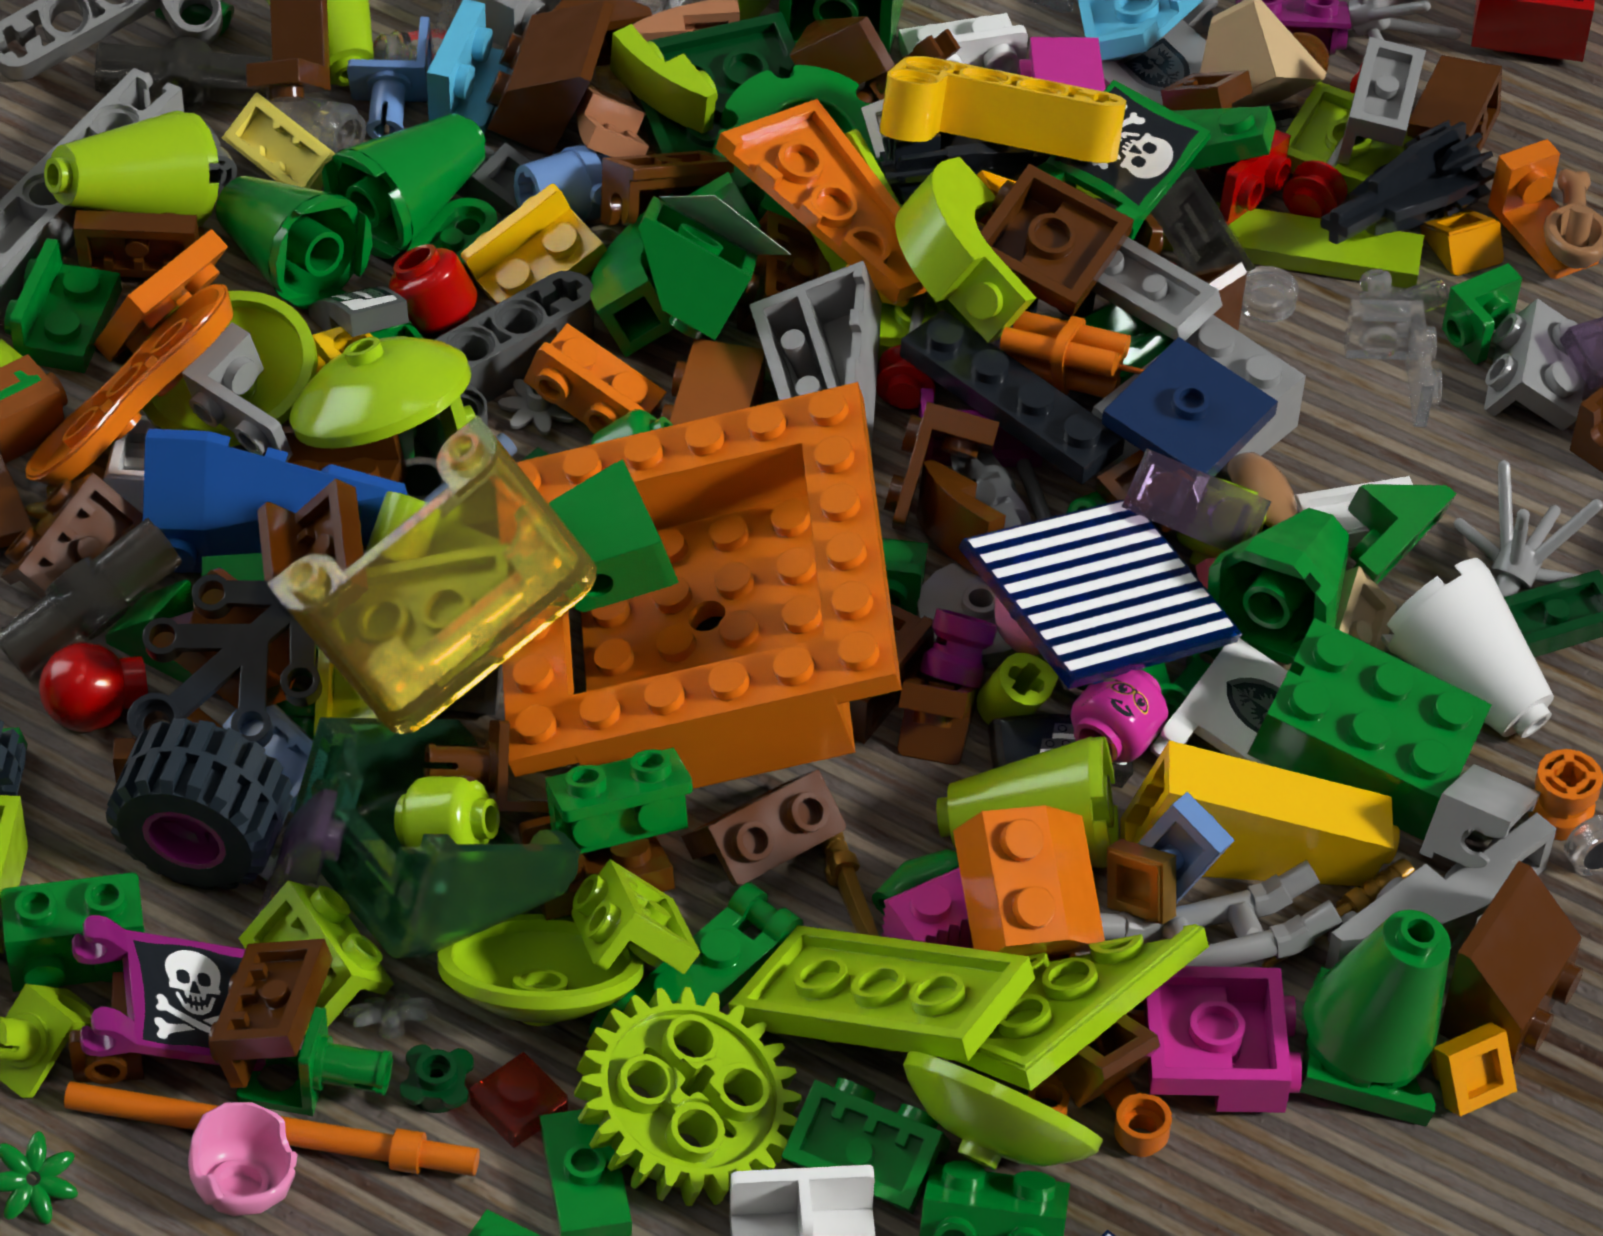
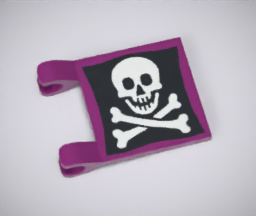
M91 915L87 917L83 922V935L76 934L72 938L73 956L78 962L83 964L123 961L128 1016L114 1008L99 1007L95 1009L91 1015V1027L83 1026L80 1030V1045L83 1052L97 1057L133 1052L220 1065L211 1056L209 1033L212 1024L218 1021L228 995L230 978L234 973H237L246 949L125 930L105 916ZM257 1059L253 1071L260 1072L266 1065V1060Z

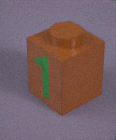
M28 354L0 368V455L5 464L38 448L64 420L63 407L68 404L67 395L60 380L52 372L45 374Z

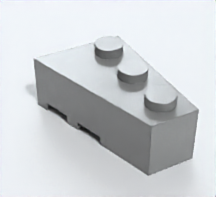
M864 261L749 304L779 400L858 382L864 398L872 455L882 301Z

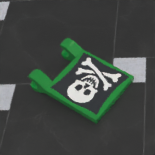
M1113 80L1104 92L1116 94L1126 100L1117 160L1111 163H1094L1051 155L1046 162L1037 166V168L1063 182L1067 179L1117 206L1115 210L1134 219L1131 233L1128 236L1134 240L1143 221L1210 140L1211 131Z

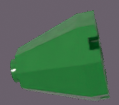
M1307 508L1219 554L1209 567V596L1207 597V605L1216 603L1222 610L1211 613L1216 621L1220 620L1223 616L1231 621L1234 629L1229 634L1230 638L1235 634L1268 658L1287 665L1292 663L1314 618L1334 628L1336 627L1348 558L1349 534L1334 515Z

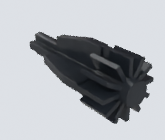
M1449 120L1416 135L1414 139L1403 145L1405 150L1391 162L1379 167L1349 193L1348 202L1332 209L1330 213L1321 217L1320 225L1321 228L1329 231V241L1339 244L1364 230L1369 234L1377 236L1414 228L1434 218V215L1441 211L1445 218L1450 217L1487 196L1491 190L1485 183L1494 179L1495 172L1482 167V162L1493 157L1492 151L1480 153L1476 147L1483 136L1478 132L1465 139L1466 123L1461 121L1451 126Z
M939 132L931 140L924 142H908L884 137L882 142L885 151L880 152L882 162H878V165L902 206L934 168L947 159L960 157L976 175L984 170L1017 181L1028 164L1037 167L1046 162L1052 154Z

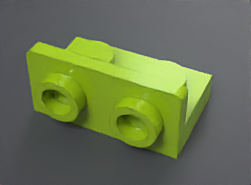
M609 859L598 875H590L577 890L573 900L571 915L593 964L606 971L609 969L626 945L636 956L649 965L659 967L664 961L683 974L686 973L700 954L674 899Z
M288 880L238 939L245 949L248 944L325 939L333 960L315 1007L326 1008L328 1027L361 989L385 995L394 983L380 964L383 959L380 950L368 938L359 933L348 916L351 912L348 903L337 892L326 886L314 888Z

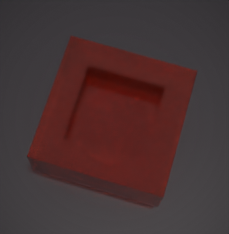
M522 1052L469 1088L470 1105L513 1148L540 1131V1115L568 1111V1095L525 1052Z

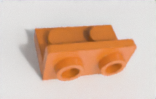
M568 323L551 343L544 342L540 346L523 382L535 389L543 399L567 411L587 425L594 434L634 409L644 410L653 415L667 391Z

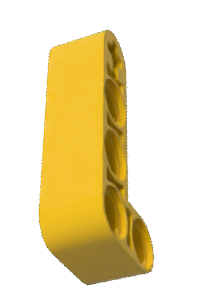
M910 56L903 58L888 71L879 132L889 138L908 142L929 141L937 133L943 132L1087 162L1111 163L1116 161L1118 157L1126 100L1121 96L1104 91L938 58Z

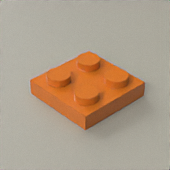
M213 229L209 230L131 292L93 345L109 362L127 348L134 354L149 334L192 295L209 286L219 276L220 271L215 267V264L228 248L225 242Z

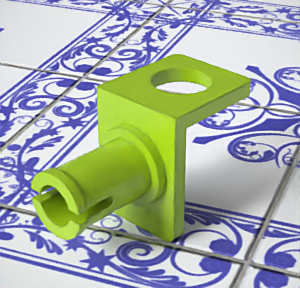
M25 984L6 1017H0V1081L20 1097L33 1098L68 1042L69 1033L73 1030H81L83 1026L91 1027V1015L95 1009L68 989Z

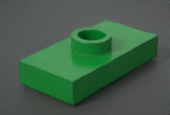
M583 1109L540 1115V1133L560 1236H632V1219L622 1169L610 1171L607 1168L615 1150L611 1146L592 1149L589 1145L600 1126L579 1123L578 1117Z

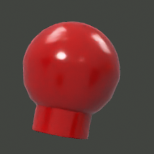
M82 642L67 645L52 655L45 664L39 680V695L47 714L60 726L75 732H92L109 726L120 717L123 710L130 709L135 700L148 694L146 670L141 656L118 658L114 652L102 645Z

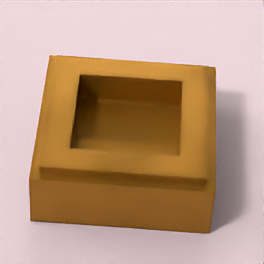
M1119 839L1108 846L1107 908L1127 912L1133 916L1162 925L1176 917V855L1123 839Z

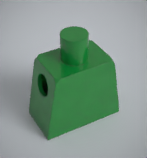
M623 459L539 508L534 517L547 546L511 561L527 597L560 582H564L575 609L581 612L591 611L679 583L662 540Z

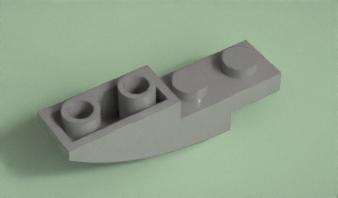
M1535 813L1518 827L1514 828L1512 826L1505 839L1495 837L1492 839L1487 850L1482 852L1490 858V862L1485 867L1470 868L1456 863L1443 878L1430 866L1424 864L1405 879L1402 877L1392 879L1383 887L1374 902L1359 913L1350 911L1341 917L1343 923L1330 930L1327 937L1329 948L1325 968L1332 969L1389 916L1401 910L1421 911L1438 920L1446 929L1450 938L1451 949L1449 958L1456 956L1518 861L1530 865L1537 875L1546 870L1557 828L1540 814Z

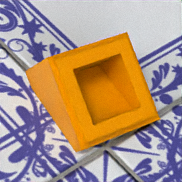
M1466 210L1455 213L1450 217H1441L1420 225L1421 234L1424 235L1425 240L1446 269L1453 275L1460 276L1498 265L1504 260L1500 222L1494 218L1473 210Z

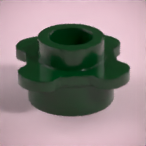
M423 1044L416 1045L407 1052L406 1064L410 1067L408 1078L400 1084V1095L405 1102L416 1105L429 1113L448 1112L466 1103L468 1100V1089L465 1086L466 1074L474 1068V1058L470 1052L462 1048L454 1049L451 1052L441 1049L432 1050L429 1046ZM441 1073L443 1075L439 1078L431 1077L432 1074Z

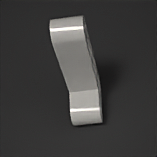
M37 0L0 21V72L3 76L16 81L33 78L158 8L161 9L175 35L182 42L190 46L202 47L211 44L217 39L223 28L220 0H127L121 4H111L105 0ZM194 4H202L212 11L210 19L201 25H190L184 22L181 15L188 6ZM64 11H75L83 17L80 26L70 32H61L52 26V22L59 13ZM40 24L49 43L46 46H43L40 35L37 36L35 27ZM17 40L22 47L25 46L27 54L17 58L15 53L9 52L7 44Z

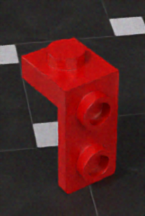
M1275 129L1269 155L1210 167L1211 172L1225 177L1218 214L1221 222L1230 225L1247 211L1254 210L1259 202L1274 191H1279L1283 188L1291 171V159L1287 158L1291 135Z

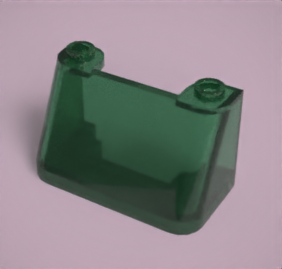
M320 717L294 808L293 831L295 839L304 855L331 887L348 903L353 913L389 955L394 958L427 957L554 900L567 891L570 883L577 875L578 859L581 850L560 830H540L533 836L530 844H516L500 826L496 836L493 839H489L488 844H456L448 834H424L421 847H405L399 842L394 825L395 807L398 799L402 794H406L408 788L416 779L424 777V768H452V763L424 762L426 745L430 743L441 746L480 747L473 735L459 720Z

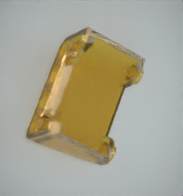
M478 415L451 435L443 444L437 456V470L449 487L344 571L328 555L315 553L296 560L268 583V586L375 716L393 733H411L427 725L582 600L592 589L596 580L597 567L591 556Z

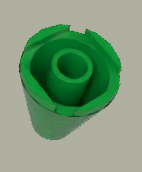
M452 113L339 150L332 156V160L324 165L322 170L324 192L345 196L355 203L360 212L365 214L371 223L373 245L370 254L390 259L408 249L409 245L484 162L485 136L481 128L473 120Z
M240 176L230 181L223 188L216 203V217L219 224L277 294L300 309H308L310 304L318 300L347 293L342 288L353 274L361 277L367 267L373 245L371 223L367 216L360 212L355 203L345 196L252 176Z
M1401 910L1392 914L1310 989L1301 1009V1022L1305 1019V1025L1309 1034L1306 1043L1311 1054L1329 1073L1353 1086L1368 1089L1372 1082L1393 1083L1390 1089L1403 1087L1423 1073L1434 1055V1047L1437 1043L1451 949L1449 935L1438 920L1417 910Z

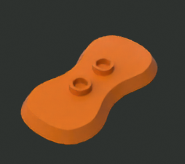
M223 284L207 286L192 295L173 311L151 333L132 357L98 391L63 420L42 442L26 465V478L57 487L66 478L71 481L89 467L114 440L117 441L130 432L142 417L140 410L156 394L161 397L173 389L183 378L182 372L207 350L229 325L233 318V309L227 286Z

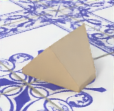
M1244 0L1212 17L1200 73L1249 70L1253 93L1232 103V108L1257 107L1281 102L1324 80L1326 71L1262 0Z

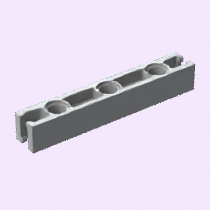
M133 68L0 200V320L5 316L9 302L12 299L18 300L24 287V274L27 263L31 258L38 257L46 238L60 240L62 257L76 244L73 231L76 210L84 209L60 204L54 195L49 192L44 180L45 164L51 158L55 148L59 145L171 111L184 112L182 88L168 82L162 88L163 94L151 104L149 88L153 85L152 77L148 73Z

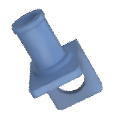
M420 17L416 61L350 59L348 61L347 73L352 99L370 101L369 121L367 122L366 131L373 139L384 136L385 122L387 125H390L389 134L404 129L405 101L428 102L427 71L433 60V41L429 17Z

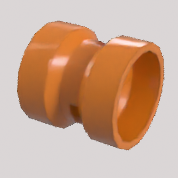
M1560 749L1546 754L1539 762L1534 790L1541 793L1535 809L1532 812H1527L1528 817L1530 818L1535 813H1538L1557 828L1555 840H1575L1585 835L1591 827L1596 806L1595 802L1599 798L1603 781V774L1598 763L1587 754L1572 749Z

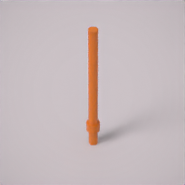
M73 1081L68 1083L64 1096L65 1109L190 1130L196 1129L203 1114L218 1107V1105ZM281 1116L285 1121L286 1138L289 1145L293 1147L389 1162L390 1170L419 1174L422 1168L475 1176L478 1169L479 1148L427 1140L425 1132L397 1128L394 1134Z

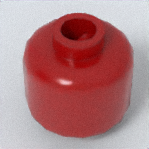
M425 244L409 250L395 262L393 266L394 273L391 276L388 288L407 300L408 319L420 334L437 333L438 336H442L469 320L468 314L475 307L478 293L454 251L446 248H436L432 244Z

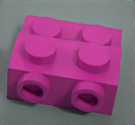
M1185 966L1143 1000L1145 1027L1158 1035L1160 1047L1147 1060L1150 1094L1215 1096L1216 1112L1285 1113L1289 1093H1300L1302 1081L1300 1052H1290L1288 1037H1294L1296 1029V1002L1294 996L1284 995L1281 968Z

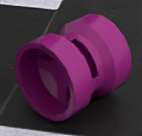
M937 608L931 626L937 639L933 642L931 648L924 651L919 671L948 682L981 688L986 671L982 664V651L993 645L998 626L973 616Z

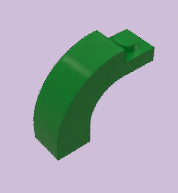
M729 172L688 195H715L757 228L761 227ZM644 213L637 218L634 224L628 225L611 243L607 251L600 258L591 278V283L593 284V290L590 293L592 303L625 357L675 329L669 323L671 315L661 309L639 231V224Z

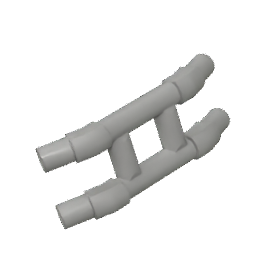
M1307 860L1280 876L1275 874L1262 883L1247 886V890L1177 906L1176 917L1163 925L1133 916L1127 912H1120V914L1100 913L1105 940L1141 934L1143 935L1144 943L1159 941L1160 938L1164 937L1165 939L1173 938L1183 930V926L1196 924L1205 928L1229 922L1237 938L1209 944L1206 950L1186 965L1207 967H1234L1274 956L1276 959L1298 954L1315 944V939L1339 926L1343 921L1331 901L1327 900L1302 916L1298 914L1282 924L1270 926L1269 930L1266 931L1262 928L1258 920L1259 917L1272 915L1293 903V898L1320 883Z

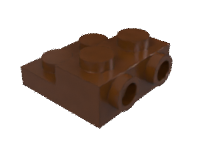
M1028 164L1016 183L1007 180L1002 185L992 204L991 212H993V215L988 222L984 224L977 221L976 223L988 245L1036 298L1070 316H1074L1130 235L1134 219L1039 168Z

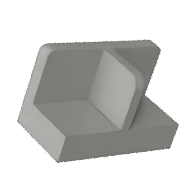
M1369 37L1337 160L1338 163L1349 165L1356 136L1402 147L1426 50Z

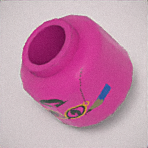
M1123 666L1107 667L1093 679L1072 706L1070 716L1075 740L1078 741L1090 736L1092 738L1105 736L1109 745L1112 762H1132L1138 758L1162 731L1169 714L1165 698L1161 693V687L1157 680L1149 673L1140 669H1130Z

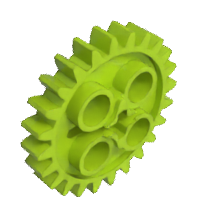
M690 987L683 989L674 1004H672L663 988H657L648 1005L639 996L634 995L623 1012L613 1008L605 1019L602 1028L596 1027L586 1045L589 1050L585 1051L577 1065L576 1070L584 1076H582L575 1088L574 1096L589 1101L578 1117L579 1123L600 1126L589 1145L592 1149L611 1146L615 1150L607 1167L610 1171L619 1169L626 1164L633 1167L635 1170L631 1178L630 1186L632 1188H638L649 1177L657 1181L656 1194L658 1200L663 1201L674 1186L681 1189L682 1198L686 1206H692L704 1188L713 1204L718 1205L729 1191L731 1174L733 1172L772 1170L776 1166L775 1163L782 1161V1153L797 1121V1118L791 1114L795 1111L802 1097L801 1094L786 1089L797 1074L796 1069L787 1066H776L775 1064L785 1049L783 1043L764 1046L760 1041L767 1027L764 1021L746 1028L741 1024L745 1008L743 1005H737L726 1015L719 1011V995L714 992L710 995L704 1006L696 1005ZM676 1045L688 1048L696 1057L685 1055ZM629 1085L643 1088L651 1098L638 1095ZM726 1093L738 1096L746 1106L734 1103L728 1098ZM679 1133L692 1136L699 1142L701 1147L688 1144Z

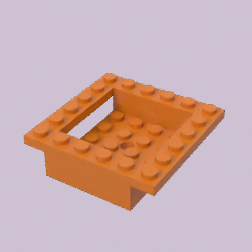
M858 382L502 465L492 473L495 540L505 539L514 553L515 560L547 546L534 517L539 508L623 459L662 540L679 583L670 587L591 611L581 612L586 692L574 694L567 588L564 582H560L527 597L513 567L512 607L500 618L505 721L510 723L509 766L515 777L579 763L580 766H598L631 758L636 753L644 750H665L674 747L692 777L693 789L843 756L855 753L849 702L902 690L865 404ZM723 617L719 625L711 630H696L698 625L708 618Z

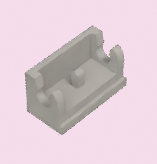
M1473 764L1442 793L1419 853L1430 858L1439 854L1470 868L1485 867L1490 862V858L1482 852L1470 850L1464 840L1474 830L1483 833L1485 836L1505 839L1510 828L1527 811L1532 812L1535 809L1541 792Z

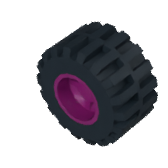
M187 718L173 719L171 724L160 721L152 724L150 730H143L138 736L107 803L109 807L106 811V820L108 824L113 826L111 833L116 842L126 846L125 852L134 860L141 861L147 865L146 868L157 875L162 874L171 878L173 882L183 885L187 883L202 889L213 890L214 887H220L224 890L235 889L239 883L248 885L255 881L257 875L262 874L292 805L293 796L290 794L292 789L290 779L281 774L283 767L276 758L267 756L264 747L255 741L245 739L241 736L242 733L231 728L223 729L217 727L213 722L204 720L194 723Z

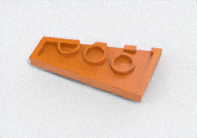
M818 99L720 133L715 149L847 264L853 265L864 261L875 288L893 304L928 292L909 266L896 236L895 219L900 206Z

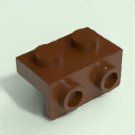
M335 478L296 513L271 502H266L257 510L264 581H275L284 569L299 562L321 565L334 577L338 588V603L333 613L327 619L317 624V629H320L368 588L356 487ZM305 589L295 596L294 601L301 605L309 604L316 599L318 593L314 590Z

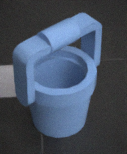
M581 144L566 147L560 153L520 165L514 175V193L518 208L528 198L537 195L548 185L555 184L562 191L570 208L583 222L599 219L601 217L602 158H610V156L596 154L594 150Z

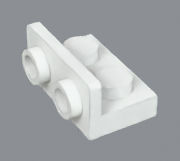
M1007 13L899 29L898 48L902 57L910 54L913 48L926 37L932 35L935 38L944 30L949 29L961 48L948 58V61L1018 74L1019 59H1026L1027 31L1023 25L1012 26Z

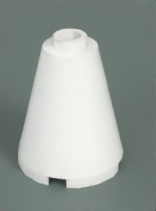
M1478 558L1464 560L1454 565L1461 576L1448 584H1444L1437 576L1411 596L1387 623V626L1394 634H1382L1381 640L1393 654L1404 662L1492 704L1484 722L1503 737L1518 733L1521 738H1526L1540 729L1550 719L1552 713L1547 707L1553 701L1554 695L1489 568Z

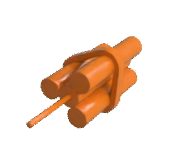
M1024 311L1014 322L1013 328H1004L1000 339L1001 351H1005L1006 354L1065 395L1072 390L1105 398L1120 386L1121 378L1119 376L1121 370L1139 375L1145 370L1123 364V359L1127 357L1130 348V335L1086 325L1085 318L1071 316L1067 321Z

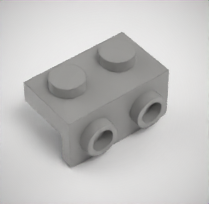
M1538 298L1520 313H1510L1497 327L1493 338L1496 348L1493 364L1485 379L1488 390L1484 410L1496 416L1516 400L1561 431H1564L1577 420L1593 336L1586 332L1578 323L1567 319Z

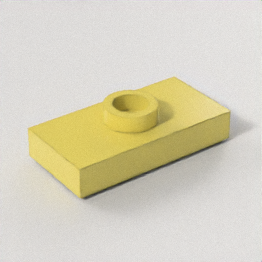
M257 92L221 137L276 182L319 191L323 188V167L336 154Z

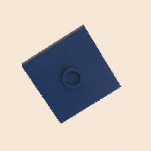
M1178 337L1103 410L1101 424L1179 475L1184 471H1188L1195 479V486L1201 490L1276 415L1278 401Z

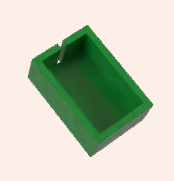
M1314 618L1247 754L1273 767L1391 796L1393 825L1424 841L1440 797L1459 778L1492 704Z

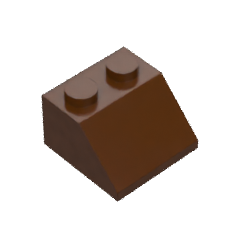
M603 0L534 14L528 21L521 36L512 32L499 60V64L507 67L506 73L498 71L486 98L487 103L495 106L487 129L547 155H552L591 82L615 5Z
M1521 861L1517 862L1459 949L1438 1033L1451 1040L1492 1022L1507 1032L1513 1068L1526 1047L1535 1052L1540 1048L1554 1018V1015L1549 1013L1556 1001L1564 1005L1570 1001L1583 974V968L1575 965L1582 937L1530 865Z

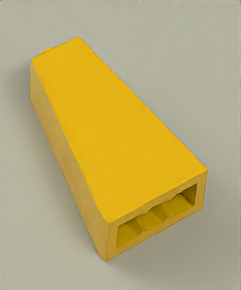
M1170 740L1120 818V839L1138 844L1169 807L1188 792L1235 840L1202 876L1210 878L1265 881L1275 874L1280 876L1307 860L1320 881L1319 884L1361 886L1370 878L1373 879L1384 863L1389 864L1392 862L1400 840L1399 827L1393 825L1391 796Z

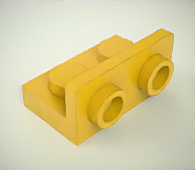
M550 184L537 195L528 198L520 208L490 231L484 232L477 237L469 247L462 251L461 258L478 287L494 305H497L548 275L559 271H573L585 276L596 268L600 258L607 249L603 242L570 208L562 191L555 184Z

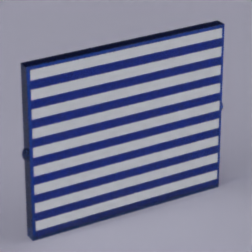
M1132 497L964 538L958 547L1010 613L1011 618L1017 622L1068 689L1233 644L1242 635L1241 631Z

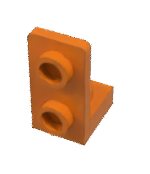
M1548 139L1499 155L1488 208L1545 273L1552 279H1558L1586 268L1574 269L1563 265L1554 257L1545 242V219L1553 210L1560 207L1551 197L1560 152ZM1597 261L1596 263L1590 265L1589 267H1592V266H1594V265H1597V264L1599 263V261Z

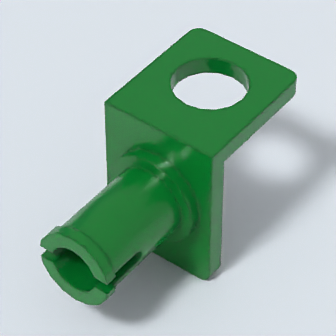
M315 1007L302 1048L299 1049L297 1056L265 1059L266 1065L263 1069L273 1064H285L292 1067L298 1075L294 1085L280 1092L266 1090L258 1082V1076L261 1071H253L247 1087L237 1088V1101L253 1102L267 1109L313 1116L320 1092L326 1084L375 1092L377 1095L385 1096L392 1073L393 1053L386 1050L382 1052L334 1044L332 1036H328L326 1008Z

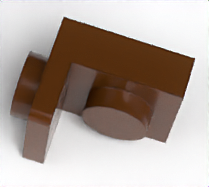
M1249 70L1192 73L1160 90L1163 106L1172 111L1232 108V103L1253 93Z

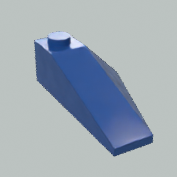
M148 429L145 437L142 528L156 571L202 573V557L262 553L257 510L266 502H271L296 513L335 478L356 487L363 546H366L369 542L386 492L391 491L408 495L404 483L329 464L321 471L288 463V452L268 447L265 456L229 447L231 437L210 431Z

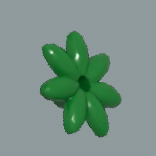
M40 1131L32 1135L27 1145L26 1156L17 1148L7 1143H1L0 1158L10 1171L0 1172V1192L13 1191L6 1201L3 1211L4 1218L7 1220L16 1218L30 1202L32 1211L37 1219L44 1225L49 1224L52 1219V1204L49 1196L71 1200L78 1195L76 1187L68 1181L56 1177L74 1161V1153L64 1151L46 1159V1140ZM28 1174H33L36 1177V1185L32 1186L27 1183L26 1176Z

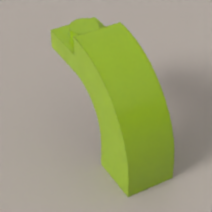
M956 157L939 163L901 206L895 219L896 236L909 266L935 301L939 302L948 299L987 343L999 340L1004 328L1011 327L1036 297L992 250L979 231L976 222L980 221L992 208L996 196L960 157Z

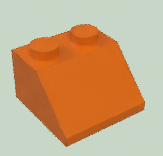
M1046 805L981 811L953 830L973 949L1024 956L1046 952L1048 956L1090 952L1089 944L1105 941L1082 815Z

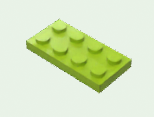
M798 925L732 999L728 1006L730 1011L739 1004L745 1007L741 1024L746 1028L764 1021L767 1024L765 1031L772 1034H787L825 1040L831 1043L840 1042L880 1048L886 1051L907 1053L909 1051H917L945 1060L968 1062L1035 980L1029 956Z

